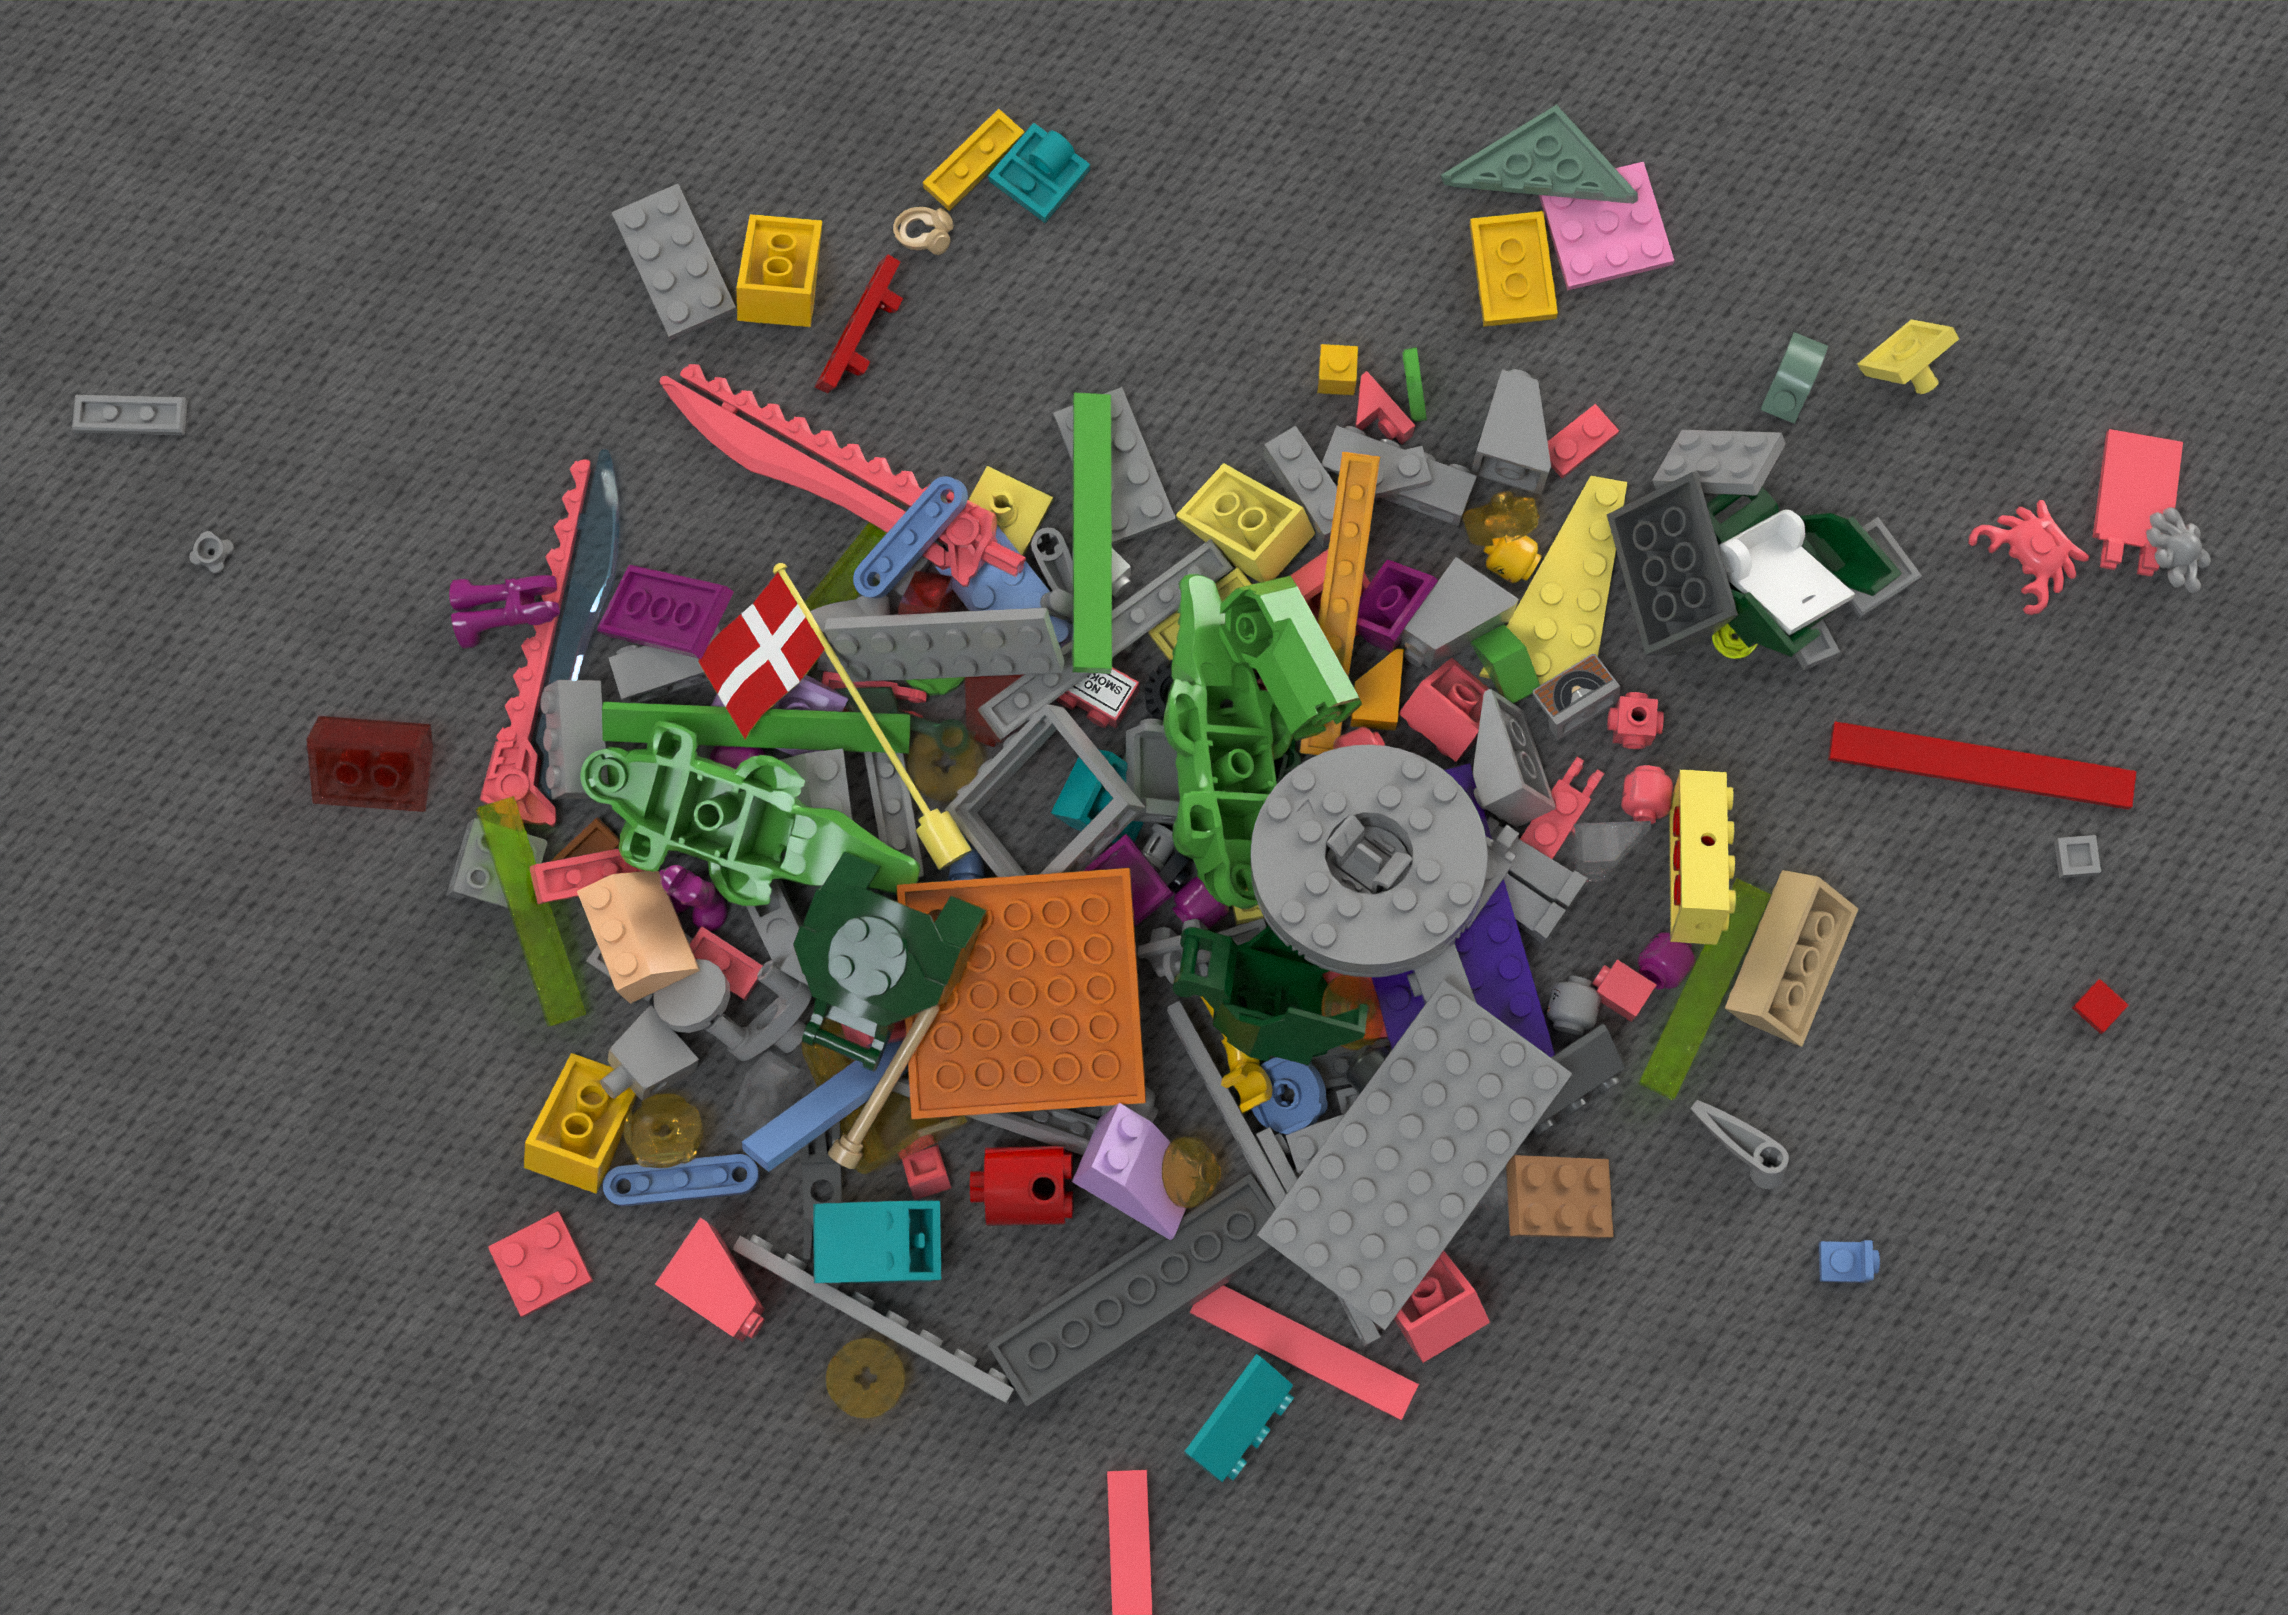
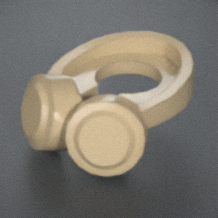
M914 207L903 211L896 218L893 224V231L897 240L906 248L911 250L928 249L931 253L940 255L950 245L948 232L953 229L954 225L951 216L942 208L933 210L927 207ZM916 220L923 221L926 226L935 227L930 233H922L917 238H910L906 233L908 224ZM901 223L900 232H899V231H898V226H899V224Z

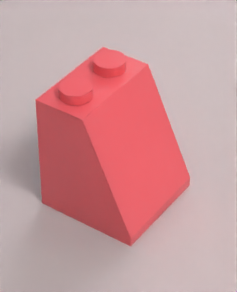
M700 1217L655 1285L732 1337L742 1342L746 1336L752 1339L765 1321V1318L761 1316L765 1308L718 1230Z

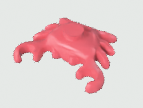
M2039 500L2036 504L2039 518L2030 510L2018 507L2016 513L2023 520L2014 516L2002 515L1997 521L1999 524L2012 527L2011 530L1991 525H1980L1972 530L1968 541L1971 546L1977 544L1980 535L1988 536L1991 540V544L1988 547L1989 553L1995 552L2003 543L2010 544L2009 555L2020 561L2023 573L2033 574L2036 577L2034 582L2025 585L2021 589L2023 594L2032 593L2038 598L2036 605H2026L2024 607V613L2029 615L2039 614L2047 607L2049 600L2048 582L2050 578H2053V590L2055 593H2060L2063 590L2064 576L2062 568L2070 579L2076 577L2075 566L2069 556L2082 562L2089 559V555L2075 546L2054 522L2044 500Z

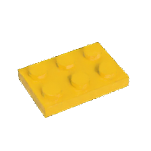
M1543 211L1470 219L1469 225L1483 326L1556 319L1558 311Z

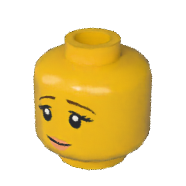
M1507 528L1501 535L1494 532L1483 549V552L1488 554L1486 559L1487 569L1510 583H1517L1521 579L1527 581L1541 559V555L1537 553V542L1514 528Z

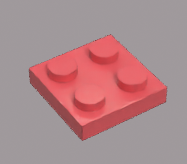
M559 1211L488 1246L521 1317H525L593 1282Z

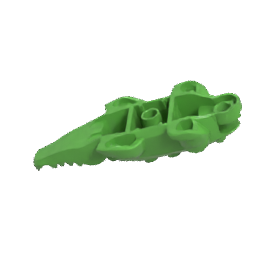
M1188 574L1178 583L1181 591V602L1178 608V613H1180L1178 625L1180 626L1176 638L1177 643L1172 652L1171 671L1174 682L1169 691L1163 720L1167 742L1177 751L1175 763L1178 770L1180 801L1177 818L1173 825L1172 837L1178 852L1193 858L1197 868V877L1204 883L1208 892L1218 902L1228 907L1233 905L1241 909H1249L1258 905L1251 880V842L1255 822L1266 798L1277 785L1274 760L1282 757L1287 751L1293 735L1270 693L1258 687L1253 668L1249 667L1250 663L1233 661L1219 636V625L1225 624V613L1220 614V604L1222 601L1215 582L1204 575ZM1225 699H1229L1233 702V707L1220 709V704Z
M665 721L656 722L649 732L647 749L625 751L618 747L604 748L590 754L581 767V784L587 795L599 803L611 804L612 809L626 820L620 834L619 852L626 863L641 870L658 871L660 865L665 862V856L669 854V851H678L708 861L709 875L715 887L729 902L742 906L769 904L771 900L769 895L772 892L769 884L772 882V879L783 878L821 888L844 852L881 866L879 873L876 874L868 889H878L897 895V885L915 884L918 881L921 869L920 864L914 858L887 846L838 810L832 808H813L802 803L797 796L800 795L805 780L788 764L772 756L759 755L743 761L737 769L713 760L699 757L696 753L698 743L696 742L697 735L678 724ZM606 765L610 785L604 783L601 778V771ZM784 852H786V855H785V858H784V861H783V860L781 859V854L784 853Z

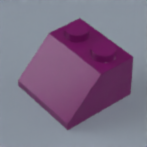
M1387 559L1360 596L1355 630L1371 645L1390 653L1393 652L1401 642L1404 628L1438 583V580L1432 575Z

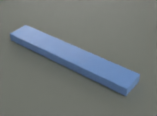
M903 1041L889 1043L886 1046L875 1072L863 1068V1063L857 1060L743 1140V1151L768 1172L868 1101ZM908 1064L901 1076L908 1072Z

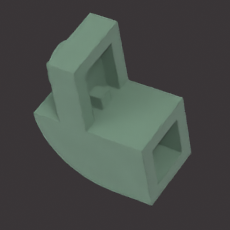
M1793 332L1760 410L1795 424L1817 377L1828 346Z

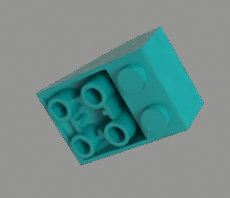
M940 1201L813 1204L814 1283H906L941 1280Z

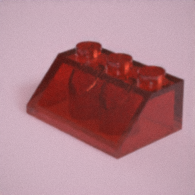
M318 716L306 739L313 804L426 811L433 756L431 724Z

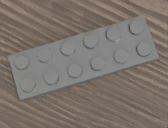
M1047 608L827 618L824 627L830 646L852 682L1062 673L1065 662Z

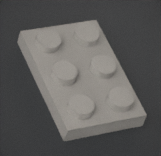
M1681 430L1652 481L1657 490L1691 472H1697L1703 493L1757 495L1786 443L1782 433Z

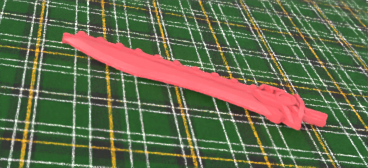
M689 364L681 371L680 376L688 383L722 401L723 404L721 406L668 376L660 378L662 387L691 424L731 459L753 473L782 481L844 507L886 533L889 532L906 511L736 416L737 411L749 416L909 508L928 488L921 489L912 471H901L896 476L893 475L886 458L874 457V460L867 462L858 444H847L842 449L839 448L832 431L821 430L816 435L812 434L804 417H794L793 420L786 421L778 404H767V406L760 408L752 391L741 390V393L734 395L726 378L715 377L710 382L706 381L700 365ZM952 492L947 494L946 500L948 504L954 499V493ZM968 500L964 509L936 539L948 547L949 551L946 552L944 548L934 542L922 555L941 570L951 568V575L963 587L969 586L970 579L976 576L978 570L985 562L1017 577L1018 573L1022 572L1023 564L1026 560V557L997 543L996 514Z

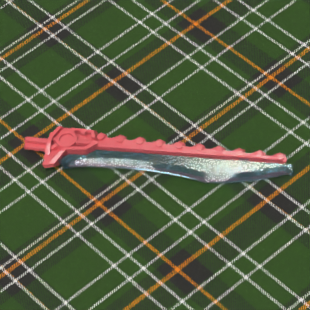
M602 449L599 452L586 514L581 513L591 473V462L589 460H580L578 462L575 461L571 466L570 471L575 480L576 488L571 491L567 490L562 497L568 512V518L560 519L553 527L560 541V547L551 549L546 555V560L552 571V576L556 577L557 591L541 596L543 601L558 603L560 609L577 532L582 530L548 685L557 680H578L591 636L615 582L620 536L619 500L612 457L607 449ZM559 616L553 618L551 622L533 625L536 635L530 639L527 637L521 645L528 664L523 668L519 667L513 675L520 693L515 698L511 697L505 704L506 711L511 720V726L505 729L502 728L496 736L498 742H495L480 800L494 810L501 818L499 826L521 832L523 823L548 824L551 827L557 824L556 808L550 802L552 794L546 782L549 753L545 750L543 743L544 732L547 729L546 714L543 712L536 737V742L544 754L540 780L542 787L539 790L538 782L541 759L533 748L531 741Z

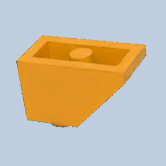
M1395 649L1355 681L1354 689L1362 705L1350 715V727L1396 730L1404 649Z

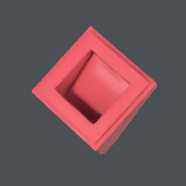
M938 1145L901 1157L914 1200L951 1189Z

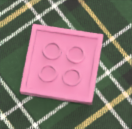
M1644 162L1615 168L1638 193V201L1634 204L1539 195L1567 291L1673 265V254Z

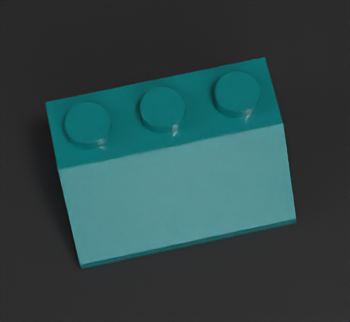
M1256 1354L1186 1448L1184 1454L1221 1483L1226 1477L1234 1481L1247 1463L1241 1456L1249 1445H1253L1256 1449L1259 1447L1271 1430L1265 1425L1274 1412L1281 1417L1295 1398L1288 1393L1293 1384Z

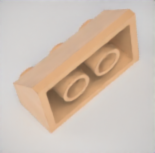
M659 871L611 874L577 891L614 987L630 1004L700 971L672 900L660 884Z

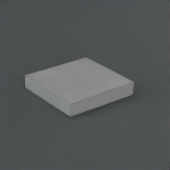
M1879 517L1863 526V528L1902 572V575L1874 596L1849 588L1855 595L1848 603L1859 618L1865 616L1922 577Z

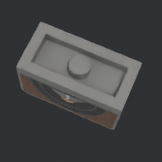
M1591 654L1534 689L1533 697L1548 716L1549 729L1558 741L1610 707L1615 706L1620 697V685L1597 655Z

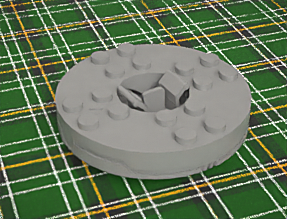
M1353 745L1321 753L1298 765L1268 795L1260 809L1253 830L1251 842V880L1258 906L1266 922L1286 946L1291 945L1292 951L1298 950L1299 956L1304 954L1305 960L1323 969L1349 976L1384 977L1416 969L1440 956L1455 943V938L1459 939L1461 932L1464 933L1465 926H1469L1482 897L1487 872V840L1483 824L1472 800L1453 777L1439 766L1419 755L1389 746Z

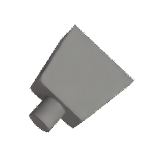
M651 1005L610 1048L607 1061L614 1070L601 1079L600 1083L606 1093L613 1099L630 1087L639 1099L646 1100L695 1072L699 1059L675 1031L660 1019L656 1010Z

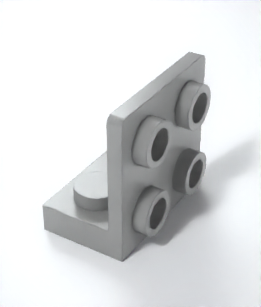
M474 818L467 823L446 896L463 899L468 896L525 913L528 911L534 891L529 867L542 863L547 841Z

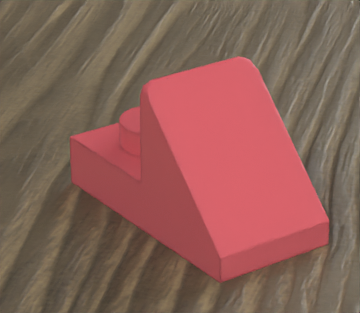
M1366 371L1361 375L1355 427L1363 430L1378 418L1380 420L1378 426L1382 433L1389 440L1396 438L1401 445L1413 436L1415 424Z

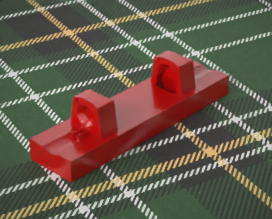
M888 254L878 263L814 386L815 388L829 393L838 384L844 370L857 376H862L867 370L870 361L855 352V349L876 308L888 313H895L903 298L887 288L900 264L899 260Z

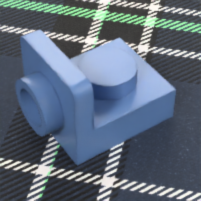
M1864 1240L1862 1242H1819L1820 1282L1867 1283L1874 1279V1274H1878L1880 1266L1878 1250H1873L1872 1240Z

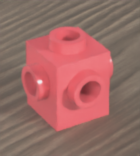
M1640 692L1626 693L1625 697L1620 696L1615 708L1610 707L1608 712L1607 729L1613 730V743L1623 744L1622 746L1628 749H1643L1645 746H1651L1656 734H1662L1664 713L1657 711L1658 699H1649L1647 694ZM1631 715L1644 716V720L1641 722L1635 721Z

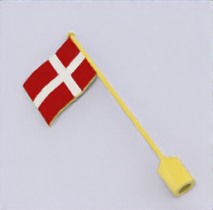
M783 563L776 564L773 568L775 576L751 606L716 635L698 663L746 740L760 718L801 682L825 651L924 816L918 819L921 826L915 830L939 870L952 865L969 854L972 849L949 811L940 813L938 808L932 811L929 810L785 571L787 566Z

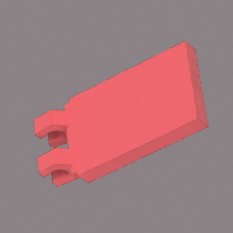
M2112 429L2107 431L2092 536L2093 538H2098V540H2103L2100 568L2115 570L2117 564L2122 562L2124 544L2140 547L2137 574L2152 577L2154 571L2159 569V565L2155 560L2157 547H2153L2149 543L2146 532L2152 528L2150 515L2156 512L2163 514L2164 509L2169 507L2175 508L2183 442Z

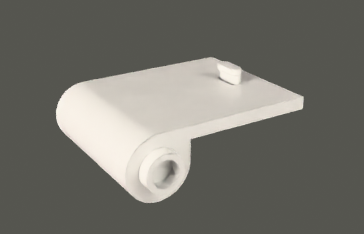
M1782 510L1718 545L1728 581L1743 594L1750 591L1779 627L1788 635H1791L1852 600L1855 593L1801 547L1805 538L1803 520L1791 510Z

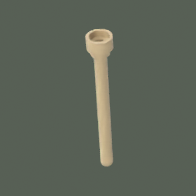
M939 1005L919 1013L848 1135H843L841 1139H836L828 1155L837 1163L849 1169L856 1168L863 1156L861 1152L863 1148L862 1140L939 1012Z

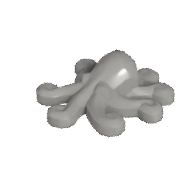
M2172 507L2164 509L2163 514L2156 512L2150 515L2152 528L2147 530L2146 535L2149 543L2153 547H2157L2155 552L2156 562L2161 568L2169 569L2168 578L2173 587L2179 588L2184 584L2190 593L2198 592L2201 589V583L2197 579L2198 566L2203 569L2209 566L2211 562L2209 553L2202 549L2200 529L2191 523L2185 525L2179 512Z

